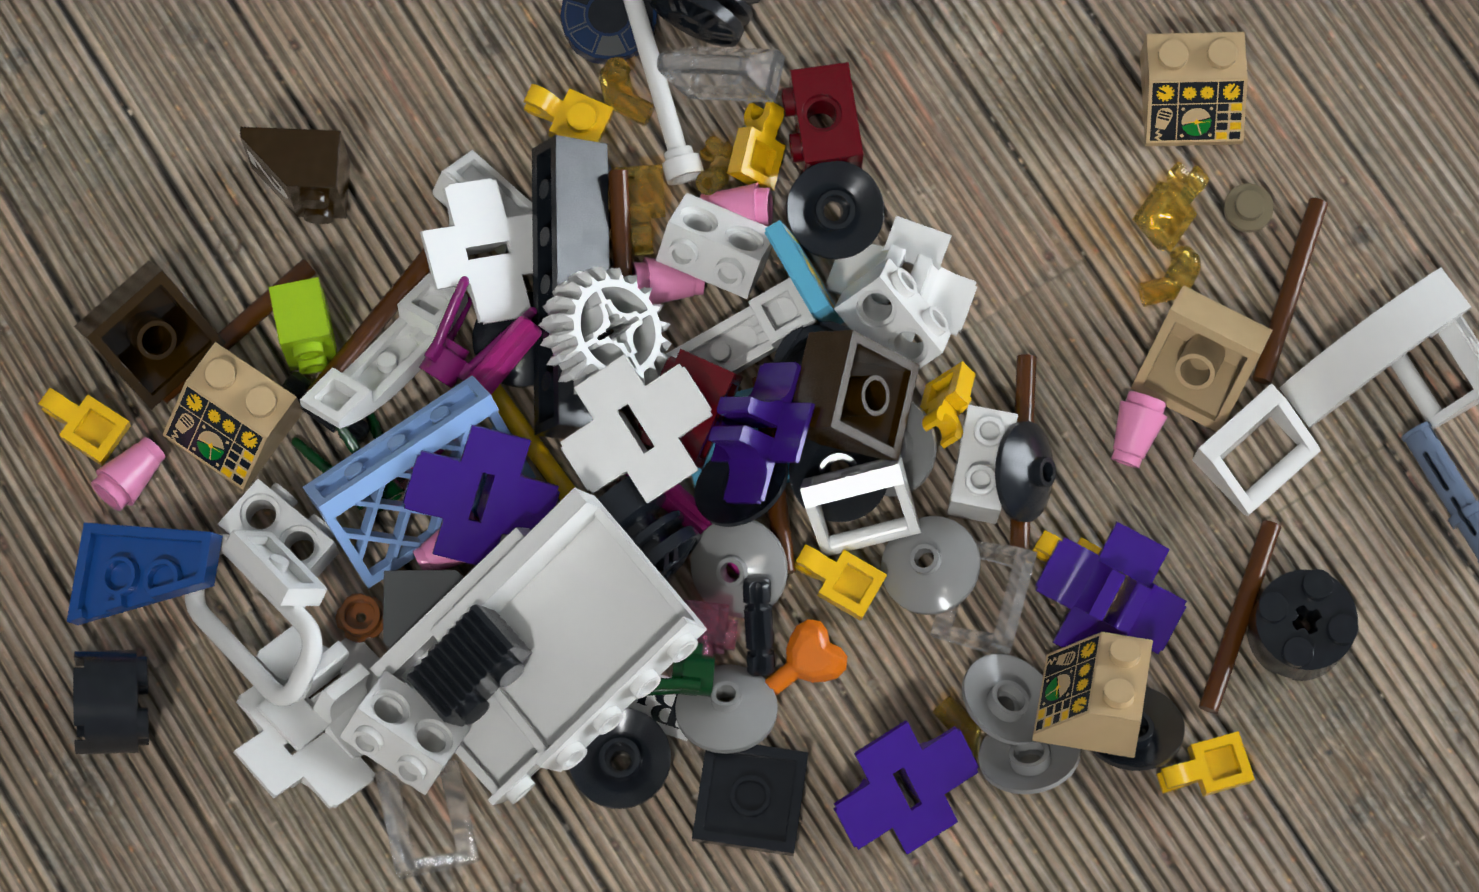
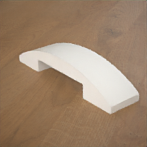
M1440 267L1335 341L1288 379L1279 389L1307 426L1311 428L1350 399L1349 396L1428 337L1432 338L1472 307Z
M428 273L397 304L399 318L343 373L332 367L300 399L301 406L340 429L360 421L384 405L421 370L419 366L425 358L424 354L436 335L456 288L435 290L432 276ZM464 294L450 331L468 302L467 294Z
M788 278L749 300V307L670 352L662 354L668 360L670 356L676 358L680 349L738 374L776 351L785 337L793 330L802 326L803 328L810 326L816 320L804 303L791 278ZM662 369L657 371L658 376H660Z

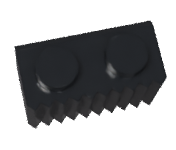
M475 604L470 607L469 612L463 614L461 620L456 622L455 627L449 629V633L442 637L441 642L435 644V648L428 652V656L421 659V663L415 666L414 671L407 675V680L444 722L463 727L465 724L476 722L487 712L490 706L487 700L500 686L506 687L521 676L524 671L522 663L532 651L525 645V642L519 639V636L513 632L512 628L506 624V621L495 610Z

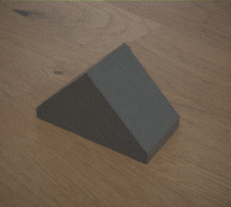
M457 570L384 571L383 643L387 651L463 579V576Z

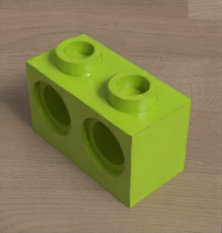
M319 277L269 287L279 345L290 371L299 370L301 374L322 372L337 354V347L329 306Z

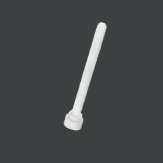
M623 0L667 147V151L664 153L665 162L662 163L666 182L668 185H680L691 182L705 174L699 153H694L692 146L686 145L644 1Z

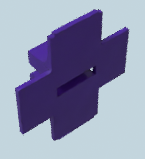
M796 362L764 363L760 365L755 385L748 397H720L717 413L725 416L722 426H713L711 428L708 440L716 443L711 461L728 462L729 479L723 498L727 503L761 504V502L765 501L775 463H799L815 404L792 403L801 366ZM753 428H777L775 438Z
M471 424L461 460L460 458L447 457L421 450L420 455L417 454L403 500L405 504L404 509L443 518L432 552L434 555L477 565L500 543L502 534L509 535L516 527L529 528L531 531L556 506L560 493L558 485L539 481L521 474L530 446V439ZM487 473L476 510L480 521L469 519L482 474Z
M1117 521L1099 555L1063 536L1061 541L1058 540L1035 584L1037 586L1035 591L1069 608L1052 642L1063 648L1100 632L1153 640L1152 651L1156 654H1159L1161 650L1163 651L1187 607L1185 606L1186 600L1152 583L1170 549ZM1125 575H1127V578H1126V580H1125V582H1124V584H1123L1121 590L1119 591V589H1120V587H1121V585H1122V583H1123V581H1124V579H1125V577H1126ZM1119 591V593H1118V595H1117V597H1116V599H1115L1113 605L1111 606V604H1112V602H1113V600H1114V598H1115L1117 592ZM1111 606V608H1110V610H1109V612H1108V614H1107L1105 620H1103L1104 617H1105V615H1106V613H1107V611H1108V609H1109V607Z
M905 720L854 753L867 779L864 778L860 785L852 792L833 803L835 806L833 809L854 848L861 849L893 828L904 852L908 855L958 822L945 794L979 773L977 770L979 766L959 728L957 729L953 726L928 742L918 743L908 721ZM897 771L906 787L920 801L911 808L893 775Z

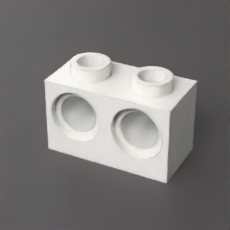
M686 192L668 221L656 261L747 299L765 268L772 248L764 233L766 232L765 228L768 226Z
M887 258L846 287L834 307V310L851 330H855L919 364V369L944 352L951 335L948 322L942 312L925 302L917 292V285L912 276L905 269H898L890 258ZM879 293L886 296L890 300L891 305L878 304L873 300L871 294ZM902 332H914L920 336L923 342H910L903 336Z
M968 405L963 423V436L960 439L947 515L992 524L997 523L1002 505L998 498L995 483L996 456L1003 435L1010 426L1017 422L1018 414Z
M257 479L218 523L222 533L229 535L232 530L272 531L288 549L300 540L312 542L314 544L313 553L301 562L317 578L339 554V550L332 540L334 535L326 522L315 514L309 519L305 518L293 508L298 501L276 482L269 488ZM271 509L276 512L275 521L271 526L265 529H256L250 526L251 518L257 511Z
M385 670L356 709L340 738L352 745L361 754L368 756L396 775L405 784L426 795L471 728L467 725L461 727L444 722L416 690Z

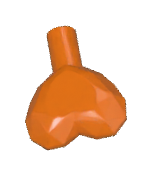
M807 619L796 625L786 647V663L765 679V683L774 690L777 696L798 679L812 683L834 680L846 670L848 656L841 647L830 643L828 630L821 621Z

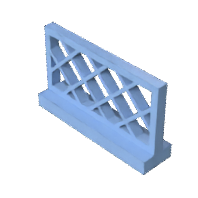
M473 375L303 486L304 491L323 517L368 589L384 579V571L398 570L415 558L413 550L420 547L424 541L440 529L443 519L431 516L428 529L417 537L404 535L411 513L427 514L404 509L405 504L403 501L383 499L382 495L385 485L396 477L408 478L410 480L413 470L411 467L414 466L417 454L420 455L421 450L431 453L439 449L451 450L450 457L460 458L461 460L471 424L477 425L487 417L493 426L492 430L511 435L498 412L499 408L491 394ZM525 459L521 474L535 479L536 476ZM487 473L482 474L471 511H473L476 517L478 516L476 510ZM354 505L367 507L360 529L341 527L336 519L337 516ZM378 509L399 511L393 534L372 531ZM349 539L357 540L355 548ZM368 541L389 544L386 557L368 569L363 562Z

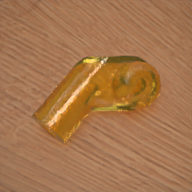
M620 57L608 59L599 73V83L604 103L613 107L615 112L642 126H646L654 112V104L633 94L629 75L631 68L626 60Z
M710 136L705 141V147L700 150L701 158L711 163L696 179L698 190L705 195L716 193L727 185L730 178L727 171L733 146L729 141L724 143L717 136Z
M1182 245L1171 251L1169 255L1171 258L1170 265L1164 277L1138 283L1139 297L1143 307L1175 300L1183 285L1190 289L1192 288L1201 271V259L1191 247Z
M950 695L932 713L948 730L953 726L961 730L977 762L981 744V728Z

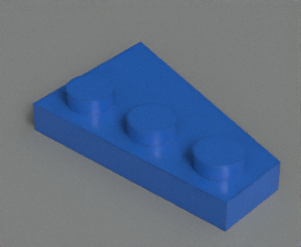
M84 523L67 622L81 625L215 586L223 536L207 531Z

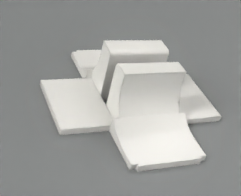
M492 178L448 184L443 188V193L448 208L449 227L420 232L435 290L457 287L460 278L467 276L469 284L466 290L472 299L478 323L483 322L484 325L517 319L531 307L522 275L533 274L532 213L506 217L497 180H492ZM505 242L507 243L509 253L468 260L467 255L491 252Z
M899 216L895 217L885 247L871 244L855 256L835 260L826 282L828 291L841 295L846 287L887 258H890L898 269L902 268L903 263L913 265L910 275L917 285V292L929 306H934L942 312L948 322L949 331L954 336H957L958 332L961 333L977 287L975 286L976 281L941 267L952 235ZM879 293L871 294L873 300L878 304L888 305L890 300L886 296ZM902 332L908 341L913 342L916 333Z
M624 354L574 387L594 420L560 443L562 445L561 450L587 491L590 490L594 494L615 479L628 473L648 504L699 471L679 438L713 415L710 412L712 408L685 367L678 364L645 386L628 357ZM626 405H629L655 446L649 451L645 448L625 414L619 412Z
M291 626L260 649L255 657L282 686L287 683L302 649L300 634ZM347 638L341 642L337 641L330 648L322 645L319 665L307 690L299 701L290 706H276L265 699L256 706V709L297 752L325 731L353 760L356 757L359 759L363 754L340 738V735L356 709L379 680L370 668L380 658L364 642H352ZM339 674L341 677L322 690L312 708L305 700Z
M254 686L239 695L236 703L254 723L259 734L234 750L233 753L273 799L288 788H293L302 783L316 793L329 809L332 807L336 808L373 782L376 774L361 757L359 759L356 757L353 760L326 732L291 755L295 749L256 709V706L265 700V697ZM321 692L311 699L307 698L305 701L313 708Z

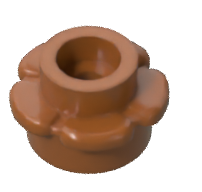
M355 593L348 596L336 612L337 627L340 630H344L345 637L352 642L362 643L369 637L376 638L383 631L382 602L374 596L369 597L363 593ZM358 614H365L366 620L358 622L356 620Z

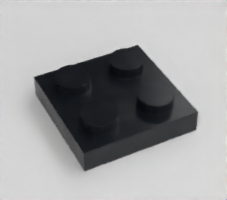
M755 745L745 751L729 754L705 750L692 841L794 856L809 752Z

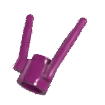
M467 276L460 278L436 335L419 366L420 369L450 388H453L458 378L462 381L468 378L514 323L512 322L469 363L464 361L469 351L453 341L473 303L471 297H468V302L451 331L450 328L469 284ZM530 307L522 315L531 320L536 316L537 309Z

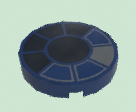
M563 0L560 14L561 25L565 38L569 41V45L576 54L592 63L610 66L624 63V60L630 59L634 55L635 57L639 55L623 0ZM643 0L655 36L658 13L650 6L648 0Z

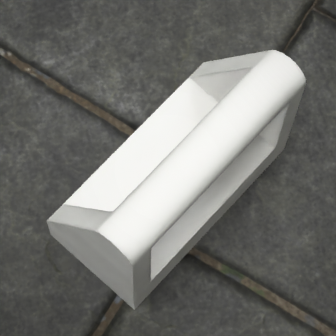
M1463 316L1453 321L1438 334L1472 385V391L1442 410L1407 354L1391 365L1425 420L1431 423L1432 429L1441 426L1479 404V341Z
M1271 383L1198 448L1192 461L1244 515L1249 516L1321 450L1287 399ZM1271 417L1297 446L1247 491H1244L1222 459Z
M901 454L898 461L880 459L803 479L800 491L821 553L827 557L840 554L843 550L852 551L921 533ZM894 486L904 517L829 536L821 504Z

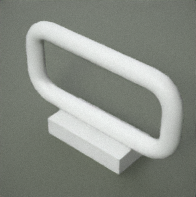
M232 530L230 535L219 534L223 536L220 555L224 554L300 634L302 649L287 683L282 686L209 609L205 601V589L185 594L184 600L187 612L194 623L266 700L276 706H290L301 699L320 662L322 655L321 631L317 622L305 607L320 606L327 588L272 531Z

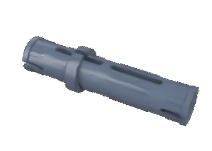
M1426 421L1406 432L1401 439L1407 444L1426 475L1427 480L1431 483L1451 516L1448 519L1449 524L1453 529L1459 528L1479 563V500H1476L1455 463L1451 460L1433 431L1431 423Z

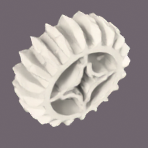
M603 266L593 267L584 272L579 271L569 276V280L556 286L555 290L552 291L554 297L547 300V303L543 306L549 316L543 318L538 326L549 333V336L544 338L540 346L551 348L554 356L550 358L547 365H559L562 369L558 382L573 380L575 387L624 354L628 357L645 386L659 377L657 371L663 369L667 361L662 353L667 351L672 343L662 336V332L667 330L670 323L659 320L657 313L660 312L663 304L651 303L649 296L652 288L644 287L639 290L637 288V275H628L623 278L620 268H610L605 271ZM610 329L614 330V332L611 335L605 337L604 339H597L599 335L605 333L606 331Z

